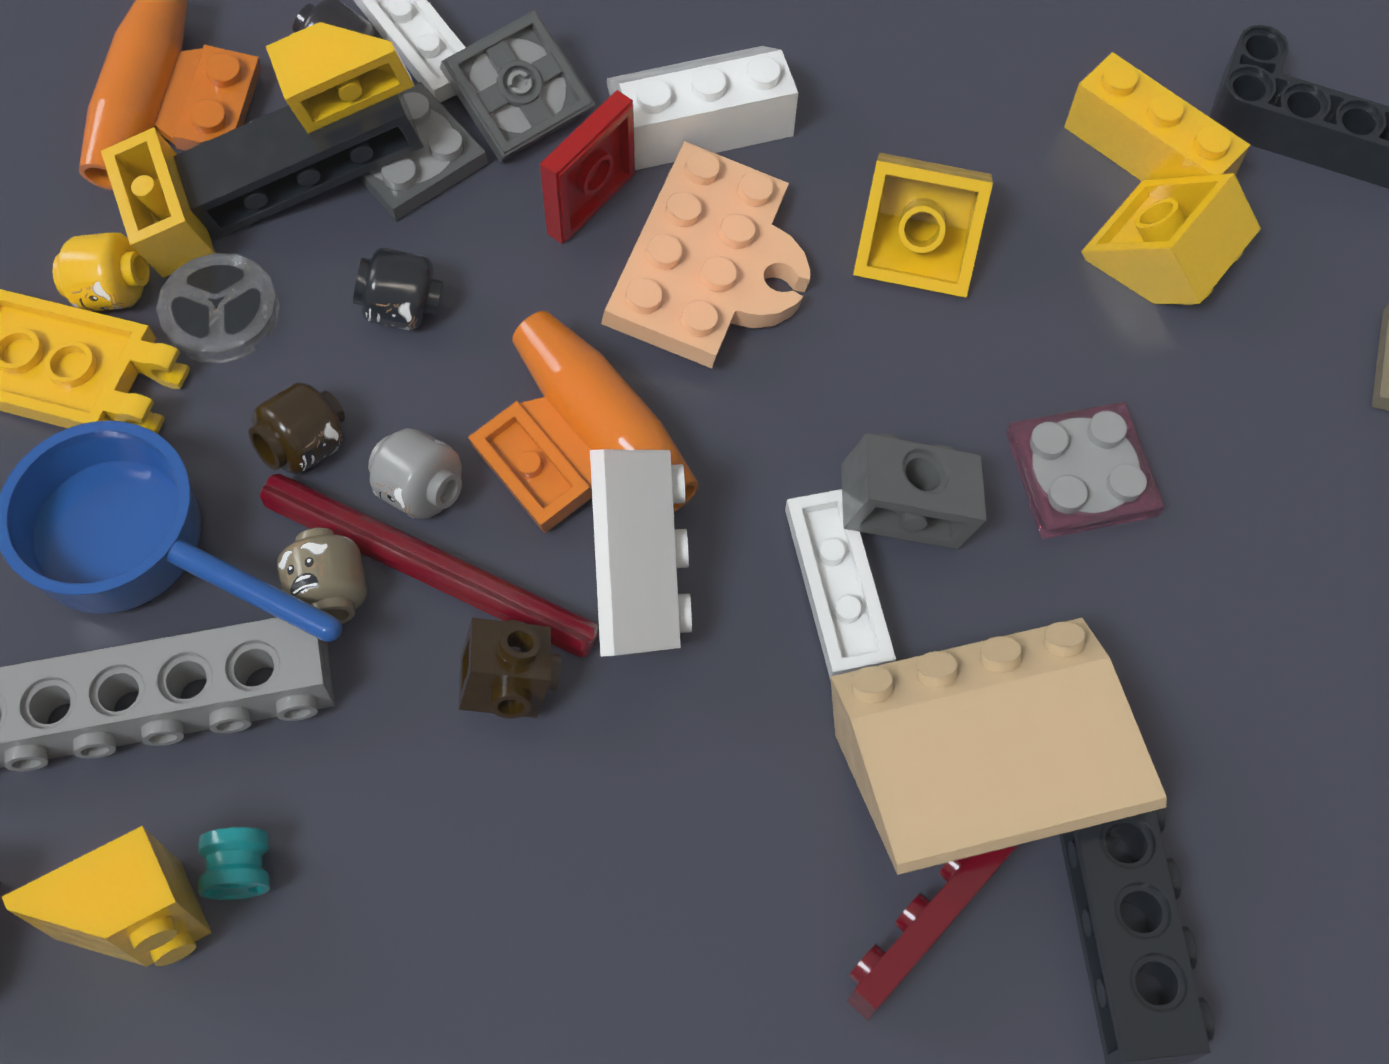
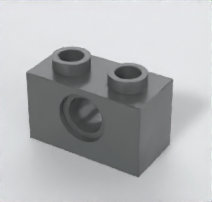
M865 433L841 463L843 529L959 549L987 521L981 455L957 451L947 445L931 446L901 440L891 434Z

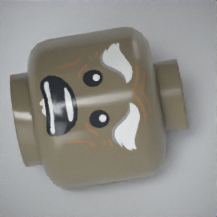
M313 528L299 533L295 538L296 542L288 545L278 556L277 569L281 590L336 617L341 624L351 620L355 616V610L367 598V583L358 545L350 538L334 535V532L328 528Z

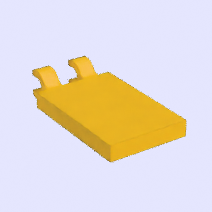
M0 289V411L64 428L97 421L128 422L158 434L165 418L163 415L150 412L154 401L146 396L128 392L138 373L148 376L163 386L181 389L190 371V367L182 363H176L180 354L177 348L163 343H155L157 338L148 325Z

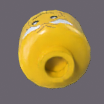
M119 232L71 237L63 244L60 253L55 257L52 273L57 290L74 307L88 311H102L132 307L140 299L144 286L149 281L150 268L148 262L130 245L127 236Z

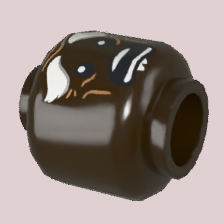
M298 382L257 405L252 417L253 427L249 428L248 431L249 439L258 456L268 467L273 470L282 468L289 473L298 474L311 468L341 447L343 439L341 423L345 420V414L338 400L326 390L319 392L311 385Z

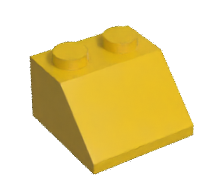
M879 152L853 275L966 298L992 190V175Z
M1234 173L1142 180L1081 253L1087 262L1153 304L1193 305L1200 304L1212 293L1213 287L1230 266L1242 256L1243 250L1261 228Z
M143 826L2 896L8 911L55 940L146 967L153 963L155 966H165L183 959L195 950V941L212 933L181 861Z

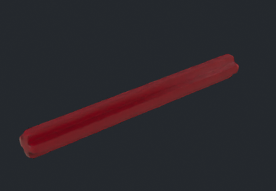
M272 474L260 491L259 497L266 508L310 529L328 528L334 532V535L350 538L358 545L362 554L500 620H517L525 624L551 627V644L578 657H586L596 643L599 632L595 622L282 474Z

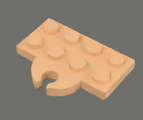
M684 141L604 310L601 324L712 369L730 324L752 329L771 327L792 317L803 299V296L795 291L805 293L810 281V268L805 252L791 235L772 225L789 183ZM780 278L786 281L795 291H775L766 284L765 279Z

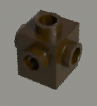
M472 617L460 656L459 710L493 713L508 719L520 717L537 718L546 693L555 694L560 680L561 657L559 654H551V627L525 624L517 620L498 621Z

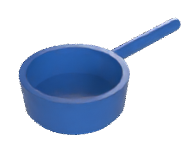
M120 421L89 422L67 428L42 441L27 453L12 470L0 493V551L3 557L21 578L70 609L94 614L116 613L129 610L159 596L184 571H187L322 641L332 642L341 635L342 624L336 617L197 548L201 533V512L186 468L176 450L160 435L147 428Z

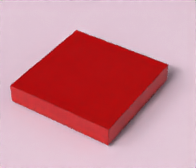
M618 90L540 163L547 234L559 243L567 242L635 175L633 100Z

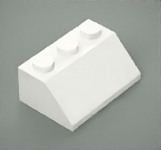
M759 46L607 78V88L610 96L618 90L633 100L635 170L675 162L684 141L710 152L718 153L794 135L798 91L781 49Z
M590 450L600 656H617L681 648L680 633L692 632L690 594H678L677 568L689 567L687 529H674L673 504L685 503L683 464L671 465L670 450Z

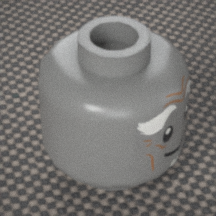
M405 428L384 437L377 443L370 455L368 469L373 493L382 501L412 518L428 519L440 513L443 509L450 507L457 500L461 492L462 464L459 454L449 445L419 429Z

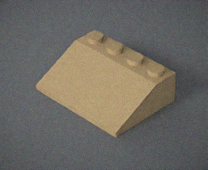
M1083 618L1056 622L1040 628L992 637L976 643L928 652L912 658L878 666L864 667L856 671L831 676L835 736L897 875L1166 808L1167 796L1112 661Z

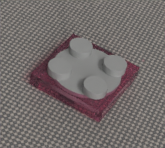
M1125 401L1009 424L1006 435L1041 539L1158 517L1163 510L1164 505Z

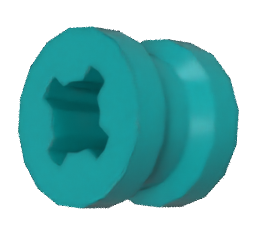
M231 827L208 831L200 835L198 838V853L205 859V872L198 879V894L208 899L237 900L267 893L270 890V875L263 869V855L269 850V834L267 831L249 827Z

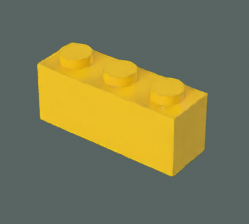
M1113 52L1079 83L1064 126L1068 131L1140 181L1228 173L1236 175L1250 147V144Z

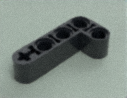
M1254 25L1245 29L1240 35L1223 72L1210 112V118L1251 146L1389 189V106L1282 74L1289 45L1286 37L1279 30L1266 25Z

